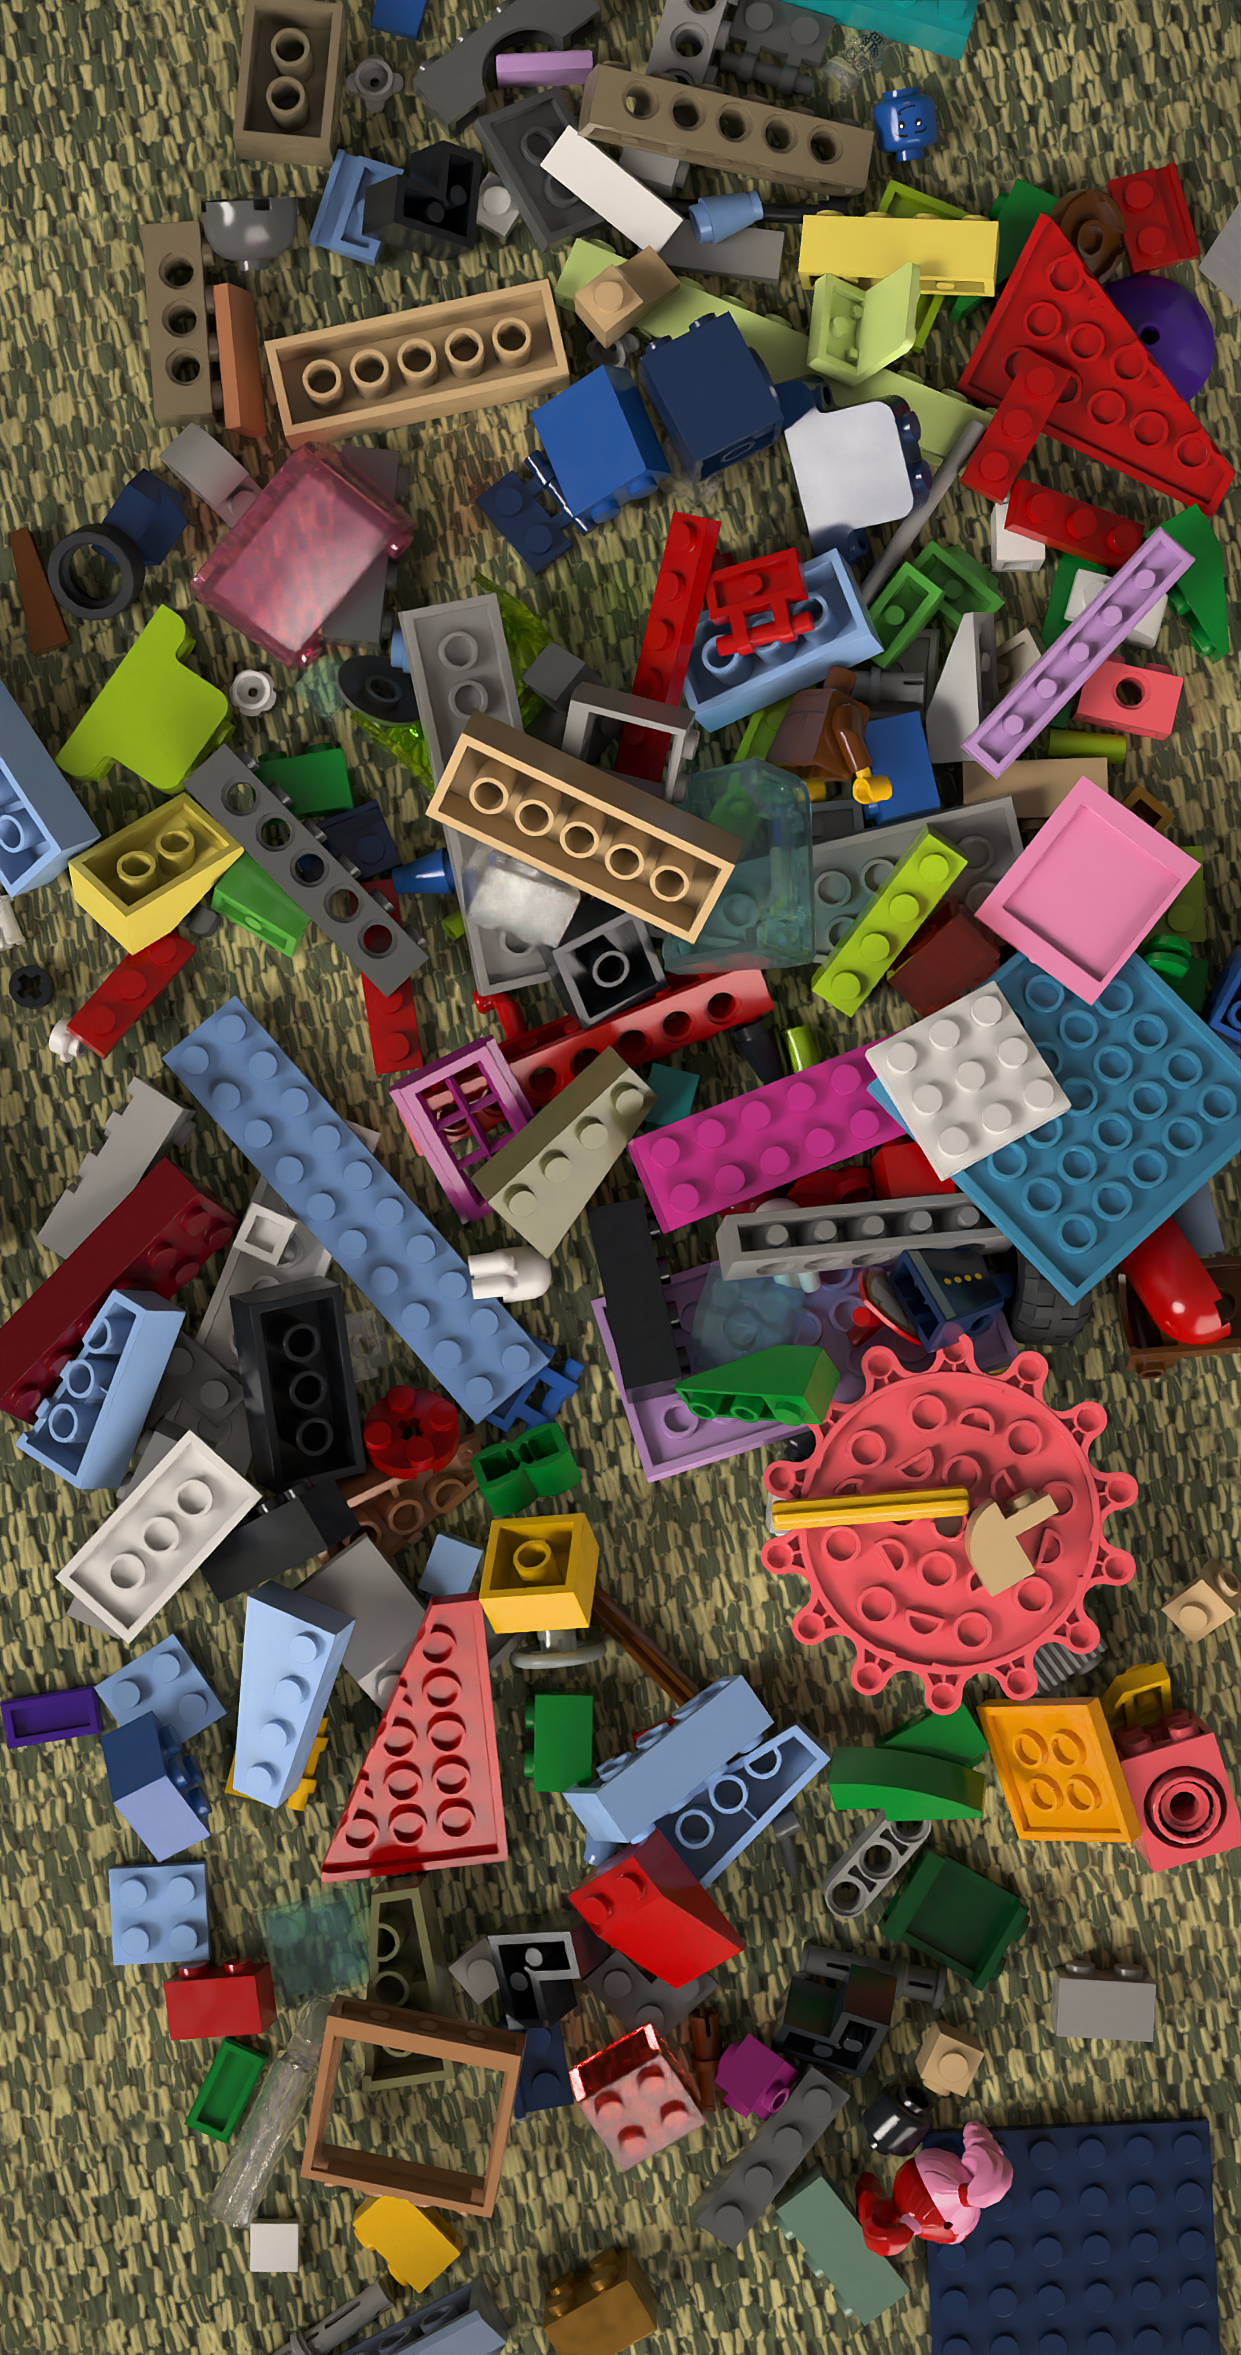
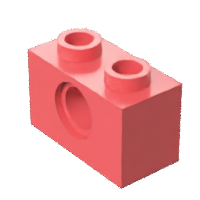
M1111 653L1076 692L1070 720L1161 741L1165 740L1172 732L1184 678L1171 675L1172 669L1160 664L1145 663L1143 668L1126 665L1124 657ZM1122 683L1132 685L1138 693L1137 705L1128 706L1120 702L1116 694L1117 685Z

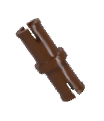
M703 2007L705 2018L700 2016L699 2008L689 2013L694 2052L691 2054V2066L697 2070L701 2098L700 2108L704 2111L714 2112L716 2111L715 2098L716 2102L719 2101L721 2110L729 2107L723 2101L728 2092L714 2082L718 2074L719 2061L726 2049L722 2046L719 2010L714 2007Z

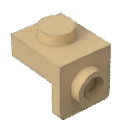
M1211 1558L1203 1565L1200 1575L1173 1594L1163 1604L1161 1610L1195 1644L1236 1614L1241 1602V1585L1232 1571L1222 1568Z

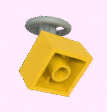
M585 1513L491 1521L479 1601L495 1634L537 1631V1638L540 1640L539 1644L522 1647L512 1653L511 1662L516 1667L547 1669L574 1666L598 1660L607 1652L606 1645L601 1641L576 1639L575 1628H587L590 1625L600 1550Z

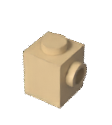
M935 2018L915 2063L920 2077L924 2079L923 2084L927 2088L943 2096H949L952 2091L965 2097L985 2053L977 2037Z

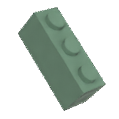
M820 2162L812 2166L774 2197L777 2213L773 2216V2219L778 2228L788 2240H792L794 2237L798 2239L806 2250L802 2254L805 2262L816 2277L820 2279L825 2275L836 2288L832 2291V2295L848 2317L855 2313L863 2325L866 2326L911 2291L907 2275L891 2255L880 2256L866 2247L862 2233V2224L856 2214V2209Z

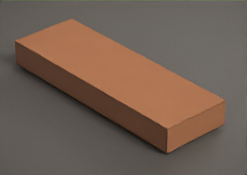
M228 282L214 285L213 299L225 426L227 430L249 438L266 436L253 293Z

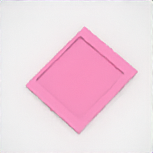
M1083 775L980 906L974 917L1028 957L1031 963H1036L1092 1006L1201 864L1148 825L1143 818L1136 816Z

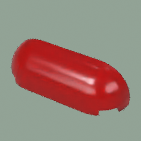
M1170 1216L1119 1263V1266L1151 1317L1163 1332L1187 1344L1204 1345L1217 1342L1231 1333L1230 1322L1226 1319L1223 1320L1214 1304L1215 1301L1222 1298L1221 1294L1178 1225Z

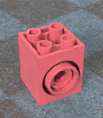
M1174 1709L1173 1714L1168 1716L1161 1714L1159 1716L1160 1723L1146 1728H1142L1140 1723H1136L1129 1729H1127L1126 1725H1123L1113 1731L1114 1738L1112 1740L1143 1832L1134 1842L1136 1848L1154 1873L1241 1846V1820L1214 1732L1194 1711L1187 1712L1186 1709Z

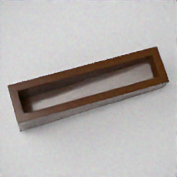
M24 527L9 533L31 652L38 657L73 644L57 599L50 588L48 575L32 532L28 527Z

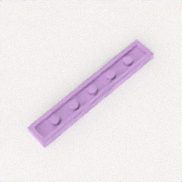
M1161 526L1158 527L960 747L995 779L999 778L1196 559Z

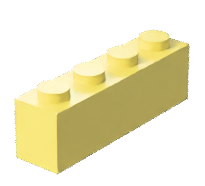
M834 210L819 211L816 215H803L798 268L802 289L814 290L815 281L824 274L829 273L866 292L906 263L912 262L920 267V294L995 297L1000 244L998 221H990L987 217L981 215H967L962 217L961 220H943L939 216L929 213L916 214L913 218H893L890 214L884 212H869L864 217L845 216L843 213Z

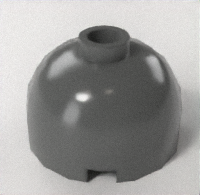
M256 197L229 201L227 199L200 201L202 226L205 238L211 245L212 250L224 259L239 261V270L241 271L268 269L267 259L283 255L292 246L297 233L296 197Z

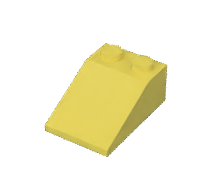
M183 792L68 861L74 898L85 911L133 956L170 933L242 855L244 848L222 825L189 795Z

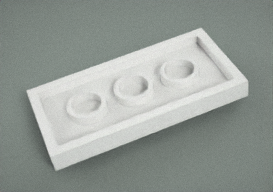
M189 1429L55 1578L129 1644L264 1494L195 1431Z

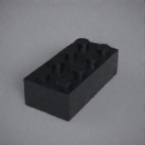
M319 1275L230 1295L229 1300L256 1482L278 1495L307 1478H310L313 1485H316L331 1476L336 1480L367 1472L341 1285Z

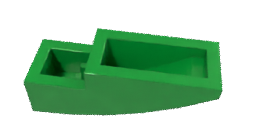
M833 1747L828 1785L835 1810L883 1808L887 1821L983 1818L987 1780L983 1773L945 1760L899 1750L870 1747Z

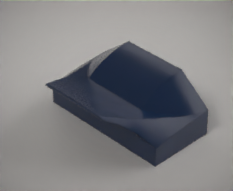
M143 468L127 483L102 523L121 529L134 540L143 555L145 567L161 565L189 523L182 507L186 497ZM92 544L91 548L93 551L120 568L110 552L102 546Z

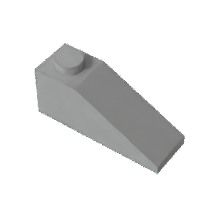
M971 612L964 613L926 714L924 735L931 764L975 761L960 746L999 704L994 613Z

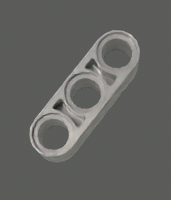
M882 1809L826 1874L822 1889L830 1911L840 1918L847 1919L862 1913L924 1842L931 1831L932 1821L919 1820L913 1828L903 1829L895 1824L896 1821H887L884 1809ZM874 1845H883L889 1849V1855L883 1863L871 1865L865 1862L864 1854L867 1849ZM847 1881L857 1885V1893L850 1900L839 1901L832 1895L835 1886L841 1882Z

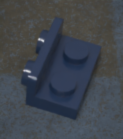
M506 2015L501 2016L500 2029L527 2034L514 2104L516 2122L525 2121L528 2112L574 2104L560 2020L550 2028L509 2029Z

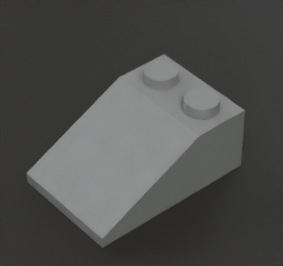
M365 1532L292 1590L356 1618L341 1663L360 1687L384 1712L429 1603Z

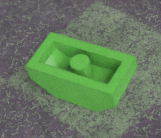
M931 540L912 563L947 591L934 615L956 633L964 613L984 612L994 613L995 616L1005 603L998 596L999 579L958 544L950 547H940Z
M905 561L902 567L894 569L868 609L884 649L883 652L870 659L883 669H889L908 650L937 612L947 593L946 590L908 561Z

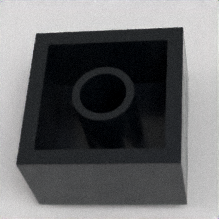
M597 897L531 931L564 1010L584 1031L669 987L643 919Z

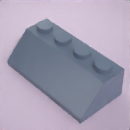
M482 2276L337 2355H498L503 2350L504 2344L507 2343L509 2326Z

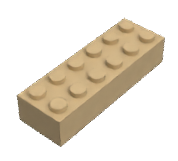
M549 279L264 342L284 434L291 451L566 390L570 387V373Z
M476 709L458 740L425 815L692 944L695 943L731 875L743 843V839Z

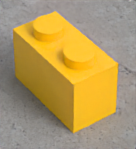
M386 2195L382 2197L369 2196L355 2211L352 2225L355 2227L354 2234L359 2242L371 2252L376 2249L389 2262L387 2267L392 2276L403 2286L410 2284L419 2294L461 2254L463 2237L433 2206L418 2207L411 2204L408 2200Z

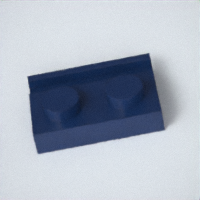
M376 799L315 823L328 837L321 845L334 858L342 852L362 873L356 879L358 883L392 870L393 867L403 865ZM307 855L298 862L306 882L312 883L322 877L325 867L319 857Z

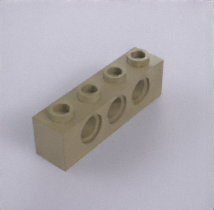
M200 221L141 224L154 417L161 428L188 426L191 422L196 425L218 424L217 410L224 409L221 380H215L214 362H219L217 332H212L211 314H215L213 286L216 284H208L207 267L216 265L215 251L212 250L211 245L205 238ZM181 269L193 271V277L186 285L175 286L170 283L171 277L176 271ZM190 316L197 319L194 329L189 333L178 334L174 332V325L180 318ZM196 364L200 367L199 374L194 380L189 382L177 380V373L184 365Z

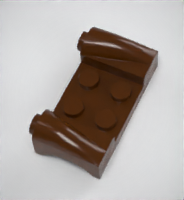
M1241 1255L1199 1259L1221 1294L1222 1298L1214 1302L1216 1309L1223 1320L1226 1319L1231 1325L1229 1336L1217 1342L1204 1345L1183 1343L1163 1332L1151 1317L1134 1288L1132 1287L1130 1291L1126 1290V1285L1131 1283L1120 1266L1116 1267L1113 1283L1127 1371L1137 1373L1140 1379H1156L1166 1375V1369L1174 1366L1176 1359L1241 1353Z

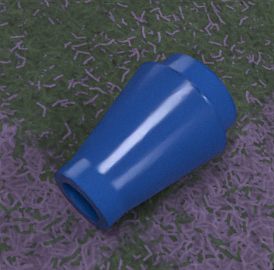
M445 847L402 866L392 868L393 884L398 895L455 894L456 886L451 862Z

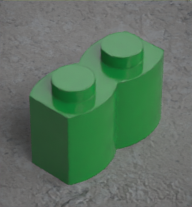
M545 1423L535 1426L521 1434L514 1442H502L489 1446L477 1453L469 1461L479 1488L494 1516H507L522 1511L530 1506L538 1497H550L561 1494L574 1487L583 1478L559 1423Z

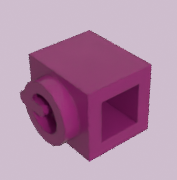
M748 2033L744 2040H737L726 2049L719 2061L718 2074L714 2082L728 2092L723 2101L745 2119L752 2111L764 2121H767L771 2114L778 2112L784 2106L789 2097V2089L800 2073Z

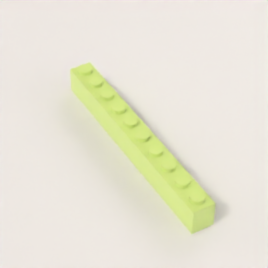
M576 238L554 290L555 304L575 312L574 295L611 264L618 266L628 261V259L616 255V250L601 240L590 239L589 242H585ZM684 276L678 277L681 283L680 288L626 332L635 333L639 340L648 344L667 335H670L674 340L689 332L690 324L698 318L709 313H715L716 317L729 311L747 346H752L763 360L774 385L791 378L816 374L828 383L834 403L837 406H846L886 395H898L905 399L910 410L916 413L920 422L921 438L918 444L922 460L940 467L971 419L980 422L988 428L998 410L986 408L983 411L967 404L968 399L956 391L942 389L939 392L924 386V380L921 377L905 370H898L896 374L882 368L852 388L806 366L809 336L791 329L792 324L774 314H766L764 318L747 310L748 306L735 297L722 295L720 299L703 292L704 287L701 284ZM979 443L977 444V446L971 453L970 457L958 473L959 476L962 477Z

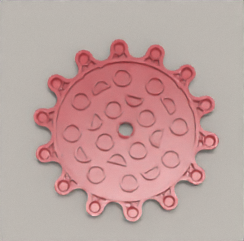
M966 1334L958 1337V1343L936 1351L933 1365L921 1373H912L905 1370L900 1365L894 1352L886 1346L878 1345L869 1348L861 1359V1368L866 1380V1388L859 1400L843 1404L832 1398L823 1424H806L813 1431L816 1438V1447L813 1454L801 1462L774 1461L766 1467L763 1475L765 1488L771 1494L786 1500L961 1485L967 1487L970 1499L969 1513L961 1515L962 1526L960 1530L950 1536L938 1533L935 1527V1518L792 1529L785 1535L769 1539L761 1550V1561L769 1572L774 1574H799L806 1578L810 1584V1600L794 1616L792 1621V1632L799 1642L806 1645H815L829 1636L844 1635L851 1639L856 1647V1661L852 1667L850 1678L853 1687L859 1693L867 1696L875 1695L882 1691L890 1677L895 1673L903 1670L912 1671L923 1680L926 1704L930 1710L939 1715L951 1714L959 1708L966 1681L978 1673H987L994 1676L999 1681L1005 1694L1013 1700L1021 1701L1030 1698L1038 1686L1037 1674L1033 1667V1658L1037 1649L1048 1642H1057L1076 1654H1087L1093 1651L1099 1643L1100 1632L1097 1625L1084 1611L1083 1599L1085 1593L1096 1584L1113 1586L1127 1584L1136 1572L1134 1558L1127 1551L1110 1545L1103 1536L1102 1527L1106 1517L1115 1510L1131 1506L1138 1496L1137 1482L1130 1474L1125 1472H1100L1089 1462V1446L1104 1431L1107 1424V1414L1104 1408L1093 1401H1083L1065 1411H1056L1048 1407L1042 1395L1043 1384L1049 1372L1048 1363L1040 1353L1035 1351H1024L1018 1354L1010 1367L1002 1374L995 1376L981 1372L974 1360L973 1342ZM1028 1488H1032L1034 1493L1042 1489L1051 1496L1059 1512L1016 1536L1036 1572L992 1597L985 1590L966 1554L964 1539L968 1520L977 1506L988 1497L996 1502L1002 1513L1009 1509L1006 1501L1014 1495Z

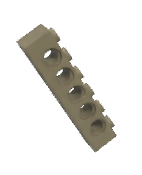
M618 61L598 63L586 76L577 136L828 196H848L849 200H852L866 189L875 131L860 128V123L856 120L834 118L830 121L815 117V112L805 107L793 106L782 109L769 106L770 102L766 98L755 95H745L741 98L725 95L721 87L711 84H698L692 87L677 83L678 79L667 73L655 72L649 74V76L631 72L629 65ZM626 97H634L640 101L644 109V116L635 115L628 109ZM673 108L682 109L688 115L690 127H683L676 122L673 116ZM719 119H725L733 125L735 138H729L722 133ZM765 130H770L778 136L781 143L780 150L768 144L765 138ZM811 141H815L823 147L826 156L825 161L815 157L811 150Z

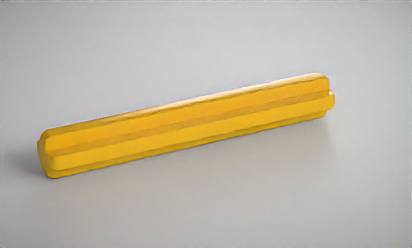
M961 1485L777 1500L772 1504V1520L775 1529L789 1530L960 1516L969 1513L970 1499L967 1487Z

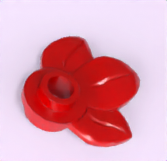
M848 1165L837 1171H820L802 1177L794 1184L795 1187L787 1193L785 1198L794 1201L801 1208L866 1202L873 1195L872 1185L874 1179L869 1169Z

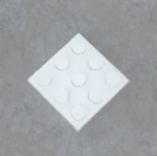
M995 981L984 985L873 1046L865 1054L866 1059L941 1182L1069 1111L1072 1106Z

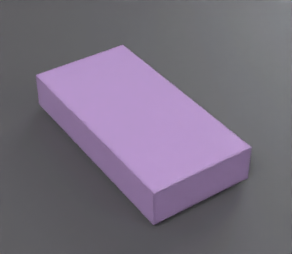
M571 50L498 54L496 56L498 89L585 84L586 76L593 70L592 51Z

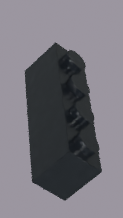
M643 1197L586 1209L628 1404L677 1394L678 1392L674 1388L676 1382L683 1380L682 1376L690 1375L691 1369L686 1346H675L672 1331L681 1329L676 1301H665L662 1285L671 1284L666 1256H655L652 1241L661 1239L654 1211L646 1213Z
M332 1476L316 1485H313L310 1478H307L285 1491L284 1495L281 1492L256 1508L253 1507L199 1566V1569L218 1602L222 1603L330 1549L361 1529V1526Z

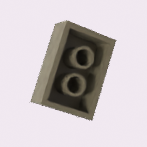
M246 0L233 141L240 159L332 168L337 150L348 36V22L342 3L310 0Z

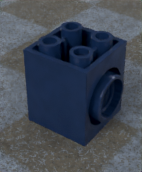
M729 311L716 317L715 313H709L698 318L690 324L689 332L674 340L670 335L655 340L645 348L646 354L641 356L640 384L693 486L779 442L784 420L780 410V400L776 387L763 360L752 346H747Z

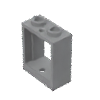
M582 681L570 701L561 751L585 763L587 762L596 714L675 734L665 784L596 766L593 767L673 806L675 803L684 804L691 779L690 775L683 774L686 759L693 760L700 737V731L692 729L696 711Z

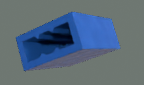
M603 364L530 413L574 518L591 519L595 523L611 520L621 513L620 507L632 499H641L654 493L658 489L657 483L672 474L629 369Z

